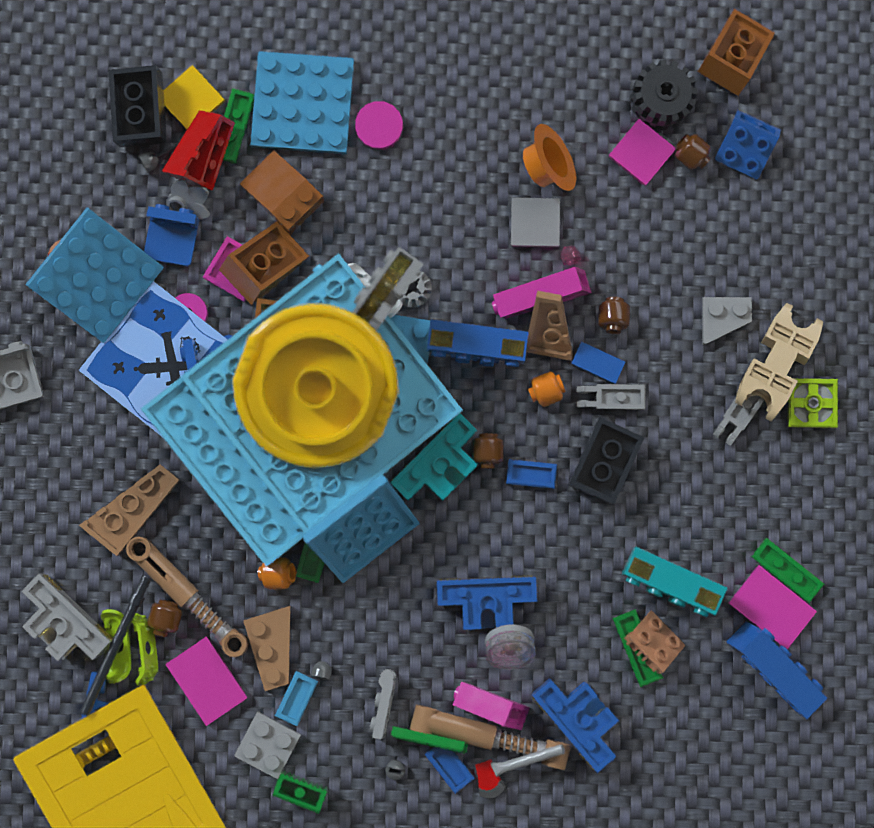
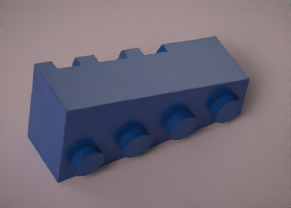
M746 621L726 643L731 648L743 654L741 658L755 670H759V675L770 686L775 687V691L799 715L808 719L827 699L821 692L824 688L815 679L810 680L806 676L808 671L799 662L794 664L791 661V653L784 646L780 645L778 647L773 642L775 637L766 628L761 630Z

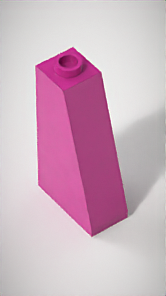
M573 267L493 294L495 301L492 302V306L496 315L507 319L533 311L537 291L562 295L563 302L591 294L592 292L585 270Z

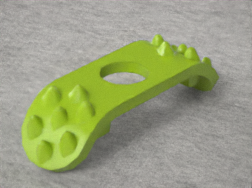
M107 609L102 611L101 619L104 622L106 632L114 638L124 615L117 610ZM129 629L123 640L124 648L121 652L117 653L106 677L109 683L120 682L130 673Z
M136 613L131 623H133L134 631L138 632L142 667L139 668V677L135 682L138 686L154 680L158 672V657L155 634H153L154 629L147 625L148 618L145 615ZM147 641L149 642L151 648L149 655L147 654L145 648Z

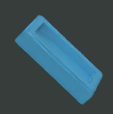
M296 671L275 716L298 726L318 681Z

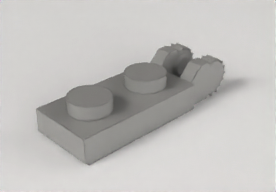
M597 384L596 386L577 387V392L581 394L596 393V401H578V408L645 410V385Z
M757 395L751 396L747 401L744 400L742 406L736 404L734 399L713 435L718 437L723 433L728 422L736 427L727 437L726 443L731 446L739 433L746 428L764 399Z
M391 669L383 670L379 678L382 691L381 693L377 692L375 707H378L377 716L372 717L370 731L373 732L372 738L384 739L386 736L396 684V672Z

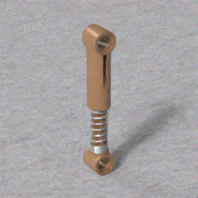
M134 537L127 543L126 552L129 558L134 560L181 608L190 609L191 614H195L196 619H200V623H204L205 628H209L210 633L215 634V638L218 639L225 654L230 657H238L247 651L249 645L247 637L235 628L230 627L229 624H226V621L223 622L221 620L222 617H218L216 615L217 612L214 613L212 607L209 608L207 602L204 603L202 601L203 598H200L198 594L199 590L149 539ZM140 542L146 546V552L142 556L136 555L134 551L136 544ZM151 558L166 575L164 576L148 559ZM233 637L240 639L242 643L241 649L237 652L229 647V641Z
M422 705L415 706L410 729L417 732L463 741L467 744L489 750L501 747L504 751L506 749L510 750V753L512 751H516L517 754L519 752L523 753V756L562 744L565 754L541 761V764L562 770L566 768L571 748L569 744L547 739L545 742L540 740L533 741L532 738L526 739V736L521 738L519 734L514 736L513 733L507 734L506 731L502 733L495 725L444 713Z

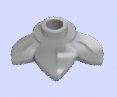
M184 179L177 180L171 186V194L166 200V205L172 211L179 212L180 208L192 210L199 219H204L210 215L203 205L208 198L209 191L200 185L189 187Z

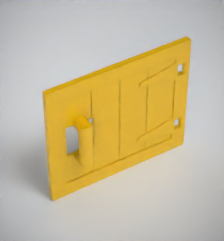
M145 685L137 687L13 758L14 763L52 828H226ZM105 729L109 734L107 737L74 754L73 747ZM116 748L118 749L122 757L94 773L86 775L83 769L85 765Z

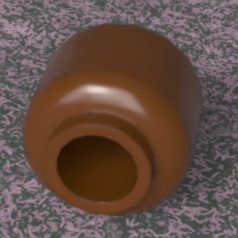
M686 134L675 146L677 150L676 158L690 170H694L697 167L704 168L711 159L708 156L711 151L710 145L697 134H692L691 136Z
M620 297L606 298L599 305V326L605 329L608 334L621 333V330L626 329L630 324L629 304Z
M481 433L478 435V438L472 441V460L475 463H479L480 468L495 469V464L503 461L504 441L498 438V434Z
M159 599V603H153L151 606L147 625L154 629L153 634L167 637L168 633H176L178 631L182 611L178 608L177 603Z

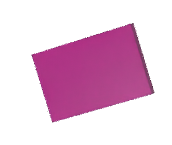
M760 565L754 569L728 602L729 605L759 629L763 630L766 628L775 637L774 641L786 649L789 648L817 612Z
M208 637L203 638L165 664L206 726L248 698Z

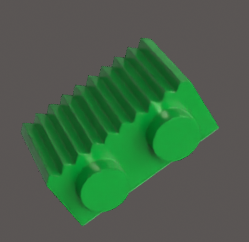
M285 770L280 774L272 796L319 813L328 788L327 786L323 787V785L319 786L318 783L314 784L309 779L305 780L304 777L300 778V776L296 777L295 774L291 775L290 772L286 773Z

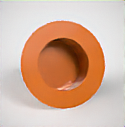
M537 125L534 131L535 143L526 147L523 151V161L528 174L540 187H546L555 183L564 190H572L576 184V171L565 143L548 125Z

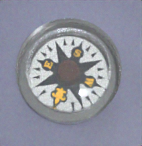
M520 625L500 626L490 631L485 638L486 659L489 664L496 668L504 670L519 669L530 664L536 656L534 635L526 627Z

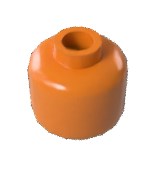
M551 371L534 377L531 381L532 387L528 389L532 401H538L543 407L561 401L563 393L566 392L560 375H555Z
M278 557L267 567L262 563V566L258 568V579L262 581L267 589H287L296 578L295 565L286 557Z

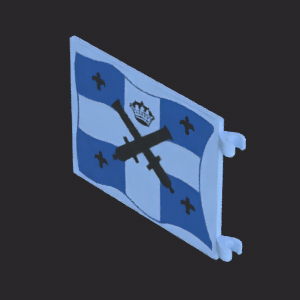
M153 281L105 343L100 342L79 371L162 436L142 412L141 408L181 378L184 371H188L186 361H182L180 347H183L182 340L193 339L196 346H194L195 351L197 350L198 354L196 359L200 362L228 339Z

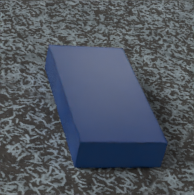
M581 342L571 365L612 384H616L625 361Z
M509 459L506 484L555 489L557 464Z
M433 747L425 753V756L455 794L475 779L455 752Z

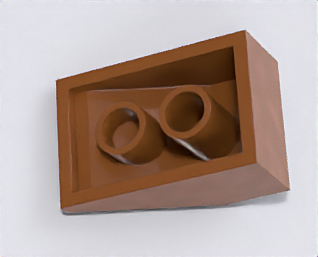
M734 9L697 72L739 96L751 79L775 33Z
M275 151L271 152L240 183L290 235L324 203L323 195Z
M275 222L230 253L219 271L253 305L257 302V298L261 299L306 261L309 255L278 222Z

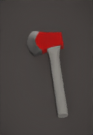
M560 744L505 762L494 763L491 759L475 764L479 795L485 798L499 796L506 788L499 776L500 774L565 754L564 746Z

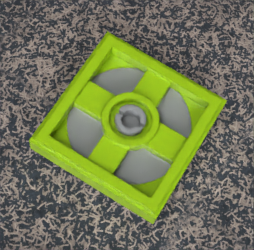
M793 378L798 382L788 399V427L838 428V379Z

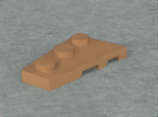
M537 291L528 331L526 352L572 361L573 353L562 295Z
M291 606L244 620L265 691L289 684Z

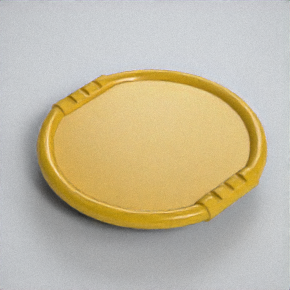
M304 304L290 307L265 320L248 336L232 380L236 408L243 425L251 437L264 450L276 458L293 465L309 468L340 465L367 451L383 436L399 394L395 362L380 334L358 315L346 309L326 304Z

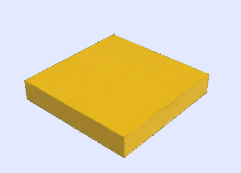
M193 65L164 89L165 107L186 130L199 110L213 113L225 102L224 98Z

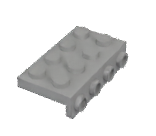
M22 341L11 343L8 345L9 348L0 350V410L44 398L31 346L23 344Z

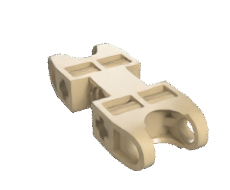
M786 303L775 316L761 342L772 348L765 363L756 359L752 360L739 385L735 403L742 406L744 400L747 401L751 396L757 395L762 397L767 404L766 411L768 414L765 419L771 422L787 403L798 382L787 376L794 360L803 365L806 364L819 340L823 321L818 318L814 324L812 323L807 328H799L794 325L791 318L792 313L790 312L793 306L789 303Z

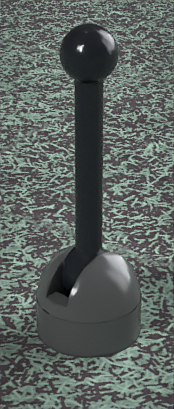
M178 144L157 155L153 152H144L138 157L146 172L154 170L158 166L159 158L173 152Z

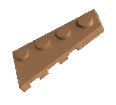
M159 465L79 526L113 554L119 556L127 546V543L138 533L180 480L165 467Z

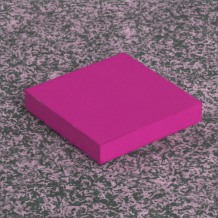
M638 119L608 157L642 185L646 186L676 149L643 121Z
M227 236L203 275V279L245 302L246 299L219 271L226 257L242 246V244Z

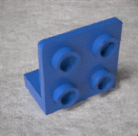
M737 110L732 124L716 154L715 160L758 179L779 139L781 130Z

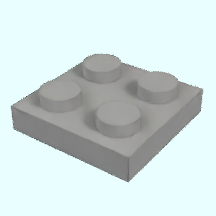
M257 712L234 756L278 779L301 734Z

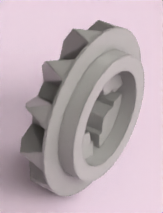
M407 270L397 275L396 280L398 282ZM419 271L410 283L413 284L419 280L417 289L421 294L412 291L405 296L408 291L407 287L399 298L403 303L402 305L418 307L429 299L432 286L430 279L424 272Z

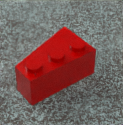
M199 110L162 172L178 180L184 179L190 186L200 185L207 190L213 191L235 122L223 115Z

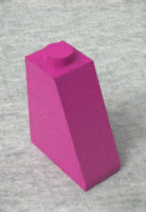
M461 682L454 692V706L500 725L522 730L530 707Z

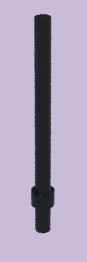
M142 575L135 592H131L128 599L130 603L79 712L85 716H89L136 611L145 600L143 596L151 581L150 578Z

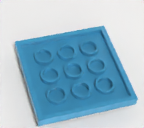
M258 51L251 147L347 154L354 58Z
M87 207L26 285L101 342L105 343L164 267Z
M382 474L378 478L373 479L359 493L351 496L341 507L333 510L319 524L311 527L302 537L339 580L344 583L420 523Z

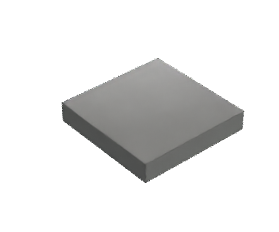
M512 198L511 247L559 248L560 199Z

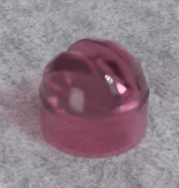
M565 246L560 253L563 265H572L581 260L580 252L575 246Z

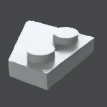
M752 297L702 298V345H706L752 322Z

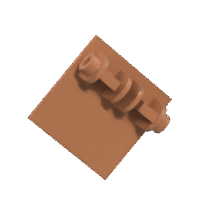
M652 610L624 638L627 641L626 644L634 651L639 649L636 654L637 656L642 653L645 655L641 659L643 662L648 658L645 663L653 672L656 671L658 674L663 673L685 647V644Z

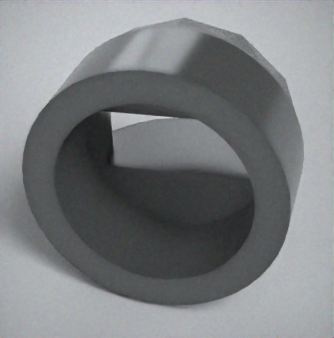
M324 661L318 662L312 669L311 677L330 680L331 667Z
M399 760L390 761L386 766V775L391 780L401 779L405 774L404 764ZM389 768L402 770L401 774L389 772Z

